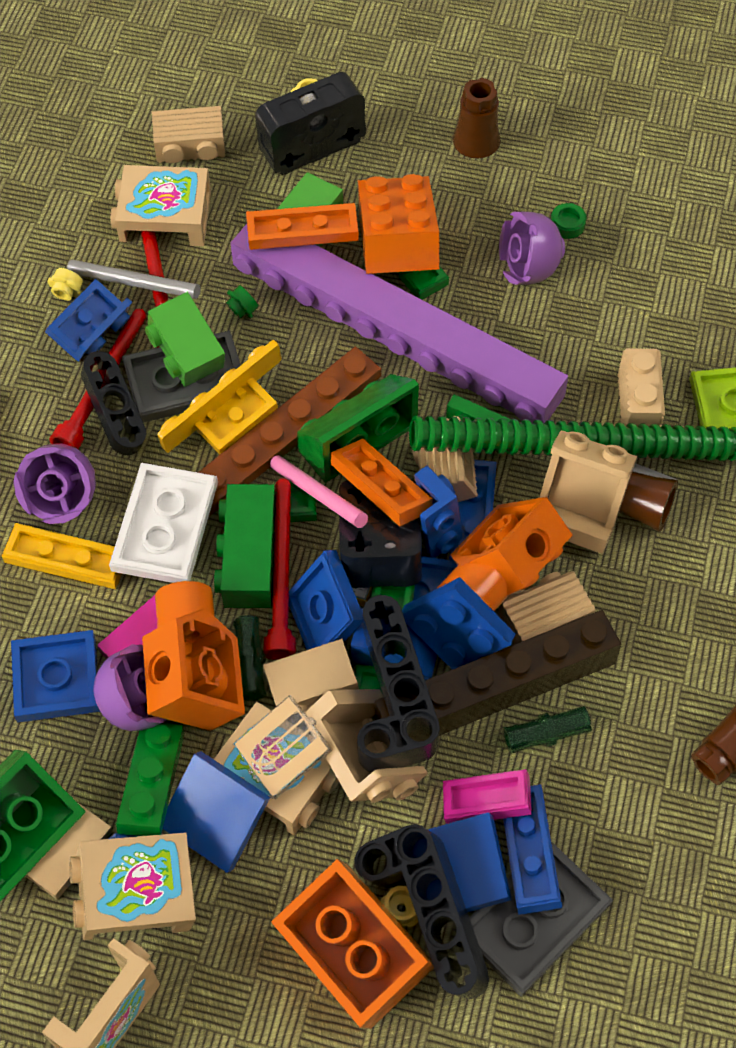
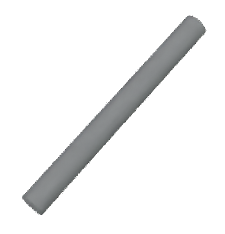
M73 259L67 265L68 270L75 272L79 276L174 295H181L188 291L191 298L194 299L199 297L201 291L199 284Z

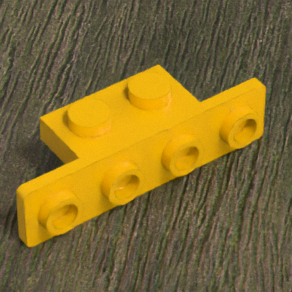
M272 340L266 346L261 345L254 349L245 363L237 369L233 368L227 371L221 377L219 384L209 392H202L197 395L191 402L190 407L182 414L169 418L157 434L161 447L165 452L169 453L192 433L197 431L220 455L278 409L277 402L260 386L257 380L282 360L279 344Z

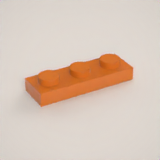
M355 203L246 212L249 250L359 241Z
M360 439L331 452V465L399 527L419 518L422 512L433 505V498L365 439Z

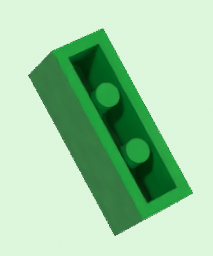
M227 484L226 499L219 500V522L225 523L224 534H217V557L223 559L222 569H215L214 591L215 593H221L224 608H272L275 521L274 484Z

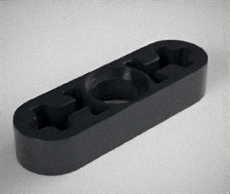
M92 352L84 360L81 369L82 381L113 450L121 455H133L141 449L144 443L146 428L116 360L106 352ZM94 365H97L100 370L106 369L104 376L106 385L102 388L103 379L98 371L92 372ZM107 396H116L121 399L124 407L118 411L110 410L104 405L103 399ZM124 418L126 419L123 425L127 434H135L133 442H130L127 437H120L123 430L121 421Z

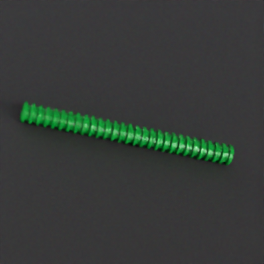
M415 415L411 420L409 428V442L413 451H420L421 448H424L426 452H431L433 448H436L438 452H444L448 448L453 453L458 449L462 453H468L470 449L474 453H480L484 449L487 454L493 453L494 450L498 454H504L508 450L510 454H516L520 451L522 455H527L530 451L534 455H540L543 451L545 455L551 456L552 445L562 430L565 432L582 433L589 440L606 446H620L629 454L637 455L638 458L643 459L648 455L651 459H656L659 456L662 459H668L671 456L675 460L681 457L685 460H691L694 457L696 460L706 458L709 461H713L717 458L719 461H725L728 458L730 461H736V427L728 429V427L721 426L717 429L715 426L705 428L702 425H698L694 428L692 425H686L683 428L681 425L671 427L668 424H664L661 427L658 424H651L648 427L645 423H641L637 427L634 423H629L626 426L623 423H616L614 426L611 422H606L602 426L600 422H593L590 425L587 421H582L580 425L576 421H570L567 425L562 420H559L556 424L552 420H547L543 424L541 420H534L531 423L528 419H523L521 423L517 419H511L507 423L504 418L498 419L497 422L493 418H487L483 422L478 417L473 421L469 417H463L459 421L457 417H451L449 420H446L444 416H439L437 420H434L433 416H427L425 420H422L420 415Z

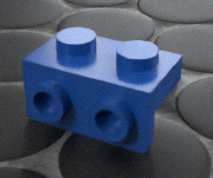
M95 279L47 327L45 333L79 362L86 354L89 355L92 352L99 351L107 341L103 336L110 329L118 332L131 317L126 312L133 302L129 298L121 302Z
M427 465L414 475L416 485L433 498V505L421 513L420 519L426 553L429 557L436 558L441 553L446 554L452 551L463 538L458 498L455 495L452 484L444 475L437 476Z

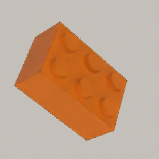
M409 174L403 178L386 179L375 176L367 180H358L359 220L366 274L439 270V227L429 176Z
M336 859L271 921L360 1028H373L434 969L428 954L353 869L339 859Z

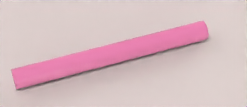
M277 455L271 459L270 467L355 527L362 528L367 524V514L283 457Z

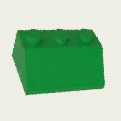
M393 374L380 381L371 382L364 388L363 392L350 400L340 401L334 406L332 411L319 419L309 420L302 426L301 430L297 431L300 454L323 482L327 483L341 474L331 465V452L360 439H365L378 451L409 431L411 420L415 415H418V382L412 378Z
M17 749L0 764V901L86 812L27 751Z

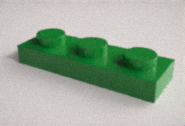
M160 723L147 730L139 731L116 821L117 834L136 836L162 834L184 738L183 725Z

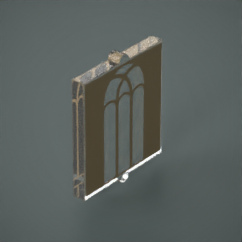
M291 695L233 743L250 767L248 773L259 779L273 799H277L332 751V748L315 727L317 724L316 720L308 717Z

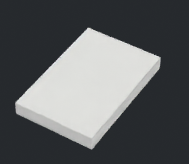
M141 463L109 563L111 572L171 583L190 581L217 489V476Z

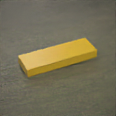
M15 523L1 556L4 563L115 590L122 573L111 572L109 567L115 546Z

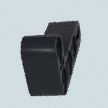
M376 595L370 598L364 605L363 632L389 717L365 724L358 733V761L368 772H373L376 769L402 768L432 758L438 748L440 730L401 608L392 597ZM379 619H383V622L388 624V633L383 635V628ZM389 654H398L404 659L399 663H390L384 658ZM408 691L415 694L417 698L411 702L400 701L396 696L401 692ZM414 730H422L427 732L430 737L425 741L418 742L411 739L408 735ZM376 741L383 742L388 746L387 750L382 753L370 752L366 747L368 744Z
M413 824L362 845L357 851L354 860L355 869L359 876L383 888L394 887L406 882L441 987L452 995L468 1000L482 995L488 987V970L442 840L425 827ZM426 838L427 850L419 858H414L412 852L414 845L420 839ZM386 855V868L380 874L375 875L373 870L374 862L380 856ZM440 879L442 884L441 893L434 900H428L426 894L427 887L434 880ZM454 921L457 928L456 936L449 943L443 944L441 930L445 924ZM448 956H456L457 960H454ZM461 966L470 970V974L464 977L465 985L457 983V978L462 976Z

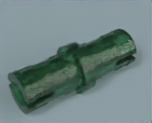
M252 615L240 616L233 621L235 636L238 638L243 698L246 701H255L266 696L263 664L266 662V655L263 653V649H261L259 618Z
M580 706L553 715L548 713L539 714L538 719L504 727L503 732L506 734L504 738L507 748L512 754L546 744L547 747L556 745L557 740L591 732L592 727L590 726L591 720L586 707Z

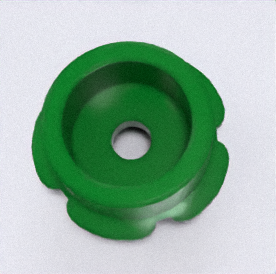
M241 285L233 291L228 290L227 294L230 299L226 304L240 319L245 314L248 318H253L252 313L259 307L255 299Z

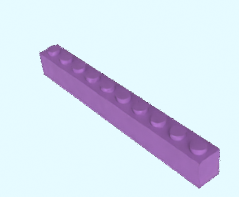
M247 224L231 241L233 265L242 273L251 274L265 281L272 289L282 290L295 297L302 305L312 306L325 313L331 320L342 322L352 327L361 336L367 339L372 338L386 345L393 353L404 355L418 362L427 371L437 372L450 379L457 387L467 388L482 396L489 404L501 406L514 413L520 420L528 419L531 423L534 420H541L544 424L565 397L568 375L373 274H366L365 270L317 245L249 250Z

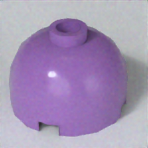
M514 211L510 214L514 216L512 221L505 220L500 235L499 257L500 260H507L510 272L503 271V274L511 284L527 285L540 283L553 275L565 254L564 239L556 224L544 214Z
M62 443L43 445L28 453L19 465L13 480L15 495L23 510L30 515L33 513L38 518L44 519L42 522L48 524L66 523L79 516L91 502L96 488L95 470L89 459L77 448Z
M132 644L111 655L103 662L95 677L93 691L99 710L112 725L127 731H143L167 720L148 715L143 645Z

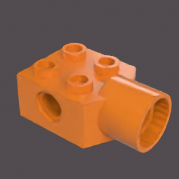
M547 497L499 504L450 554L457 567L437 588L461 577L495 611L510 594L532 586L539 579V572L544 566L562 554L563 545L573 534Z
M196 581L174 582L161 587L155 593L157 629L142 636L148 715L209 731L244 715L245 708L238 638L215 617L211 587Z

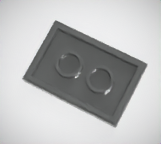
M230 330L214 334L225 352L224 368L186 387L183 386L179 377L172 378L163 361V358L166 356L161 347L122 356L133 400L143 423L183 413L190 407L191 402L197 395L202 392H209L219 384L221 377L227 371L241 366Z
M552 843L563 908L518 915L511 876L507 881L512 900L478 909L470 917L484 961L520 997L546 973L613 902V899L554 843Z

